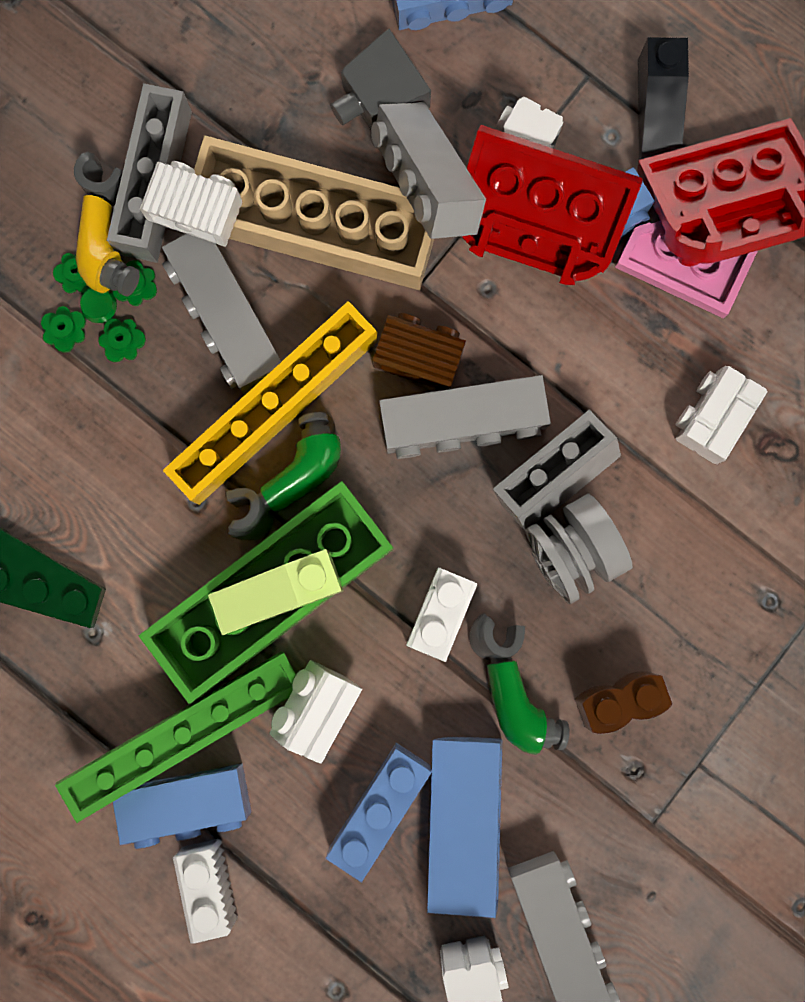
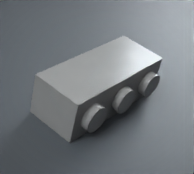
M589 409L494 487L493 490L501 505L525 531V529L535 523L538 525L542 522L544 518L548 517L621 457L617 437Z

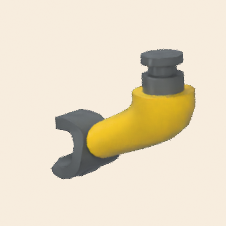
M85 152L79 156L74 166V177L88 194L83 196L77 239L76 264L78 273L88 287L99 293H105L111 289L113 291L117 290L119 294L127 297L134 292L138 285L139 270L132 266L127 267L125 263L121 262L120 254L114 251L107 241L113 215L112 206L116 202L123 170L115 167L110 178L107 181L101 182L103 169L100 160L94 153Z

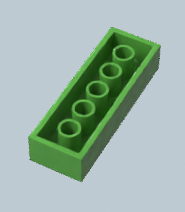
M341 481L138 636L186 701L191 704L334 596H329L222 635L208 597L209 594L325 549L330 551L340 582L344 588L388 555L394 548L347 486Z

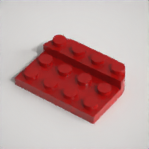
M792 118L638 160V175L643 178V183L655 200L653 206L666 231L664 243L684 266L691 267L699 263L719 262L794 241L805 236V141Z
M480 125L467 170L485 196L486 202L477 235L462 236V238L470 245L469 251L477 256L483 257L486 251L561 276L560 284L575 285L576 281L589 279L600 272L604 273L610 265L639 193L643 178Z

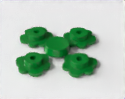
M72 253L64 254L61 259L62 264L57 265L53 270V277L62 284V288L66 293L72 294L77 290L83 294L80 301L82 313L78 311L71 312L67 307L61 306L56 310V314H45L41 320V326L45 330L43 334L44 342L48 345L54 344L58 351L67 353L73 349L75 343L84 341L85 333L82 329L86 325V319L93 323L106 322L104 325L105 334H102L98 339L99 345L105 348L106 358L114 363L120 362L123 358L134 360L138 354L137 349L145 345V334L141 330L136 329V323L131 319L121 322L118 319L111 318L117 309L116 299L122 302L128 301L132 306H139L143 299L151 300L156 296L157 287L153 282L155 279L154 271L150 268L144 269L139 261H129L126 264L127 267L132 266L138 269L140 275L134 292L127 297L119 294L117 290L113 291V294L110 291L99 293L88 287L78 272L74 274L78 270L76 255L74 256Z

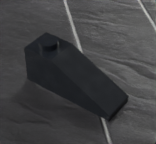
M648 37L638 58L639 160L682 148L689 79L688 38Z

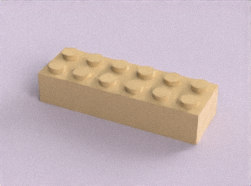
M204 135L194 168L195 174L209 179L213 174L229 179L235 184V188L238 189L242 199V205L239 208V214L236 217V222L229 239L412 289H421L434 239H430L422 223L416 220L411 204L407 197L402 195L399 187Z

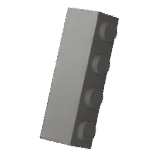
M143 83L107 237L108 243L121 256L158 263L166 226L148 221L141 212L140 207L157 162H162L165 165H170L172 161L181 162L192 114L183 91Z
M425 102L380 104L377 122H373L371 128L372 142L380 150L385 159L387 169L392 171L402 195L407 197L414 210L416 220L422 223L430 239L477 235L486 198Z
M185 234L162 247L168 258L162 265L172 283L175 285L181 282L188 295L181 299L192 319L194 320L200 316L206 330L200 334L210 352L214 354L219 351L226 364L220 367V370L231 389L238 386L243 394L246 395L280 364L281 360L217 245L213 242Z
M543 375L379 400L387 453H396L397 459L421 455L420 449L436 447L438 453L461 449L460 443L476 440L477 446L494 445L501 443V436L517 434V440L537 438L542 436L541 430L547 429L551 424Z
M552 851L509 867L510 877L556 1002H620L613 983L605 984L600 969L607 967L598 942L590 943L585 928L592 925L583 901L575 903L570 887L577 884L568 861L560 863L557 855Z

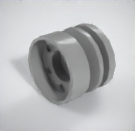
M589 493L563 507L564 518L567 524L566 528H563L555 518L549 515L543 519L548 536L536 523L525 529L532 548V556L549 585L568 604H572L580 599L575 582L586 594L594 591V584L589 571L594 570L605 582H610L633 568L629 551L615 524L601 504Z

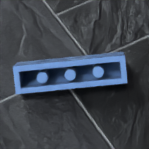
M444 737L433 740L427 913L496 918L499 899L503 739Z

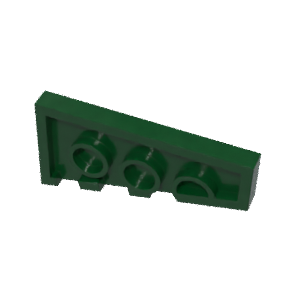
M0 527V603L83 627L94 628L106 588L65 564L52 559L42 553L41 550L29 543L23 542Z

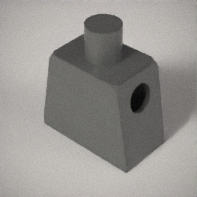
M388 29L343 68L341 77L346 95L330 104L334 115L341 125H345L361 115L371 130L373 122H377L380 104L425 102L429 109L431 89L391 30Z

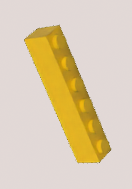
M349 301L346 302L165 467L163 471L190 501L200 505L378 342L377 331Z

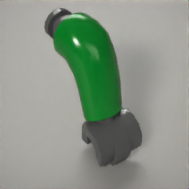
M313 412L299 418V426L304 430L301 432L302 440L296 444L297 451L294 460L278 475L260 487L261 493L257 494L248 488L226 491L227 501L236 508L250 505V511L245 518L232 521L228 527L229 535L239 540H258L264 537L271 530L274 523L273 511L277 513L301 499L332 475L339 463L341 444L339 436L331 434L330 427L325 426L329 422L326 413Z
M486 614L479 615L469 633L470 645L479 657L491 660V664L487 665L491 694L499 726L505 737L521 751L536 755L540 753L542 748L549 749L552 745L555 750L563 751L569 740L570 729L568 722L559 719L555 723L554 719L546 717L543 709L536 708L529 701L517 661H512L511 658L522 647L526 626L514 625L507 627L506 640L501 647L493 638L495 626L493 620Z

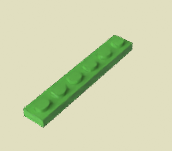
M281 651L57 781L55 787L74 820L78 823L289 698L293 691L292 685L296 674L286 655Z

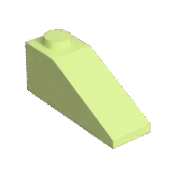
M325 549L211 593L208 597L221 634L225 635L338 594L344 590L330 551Z

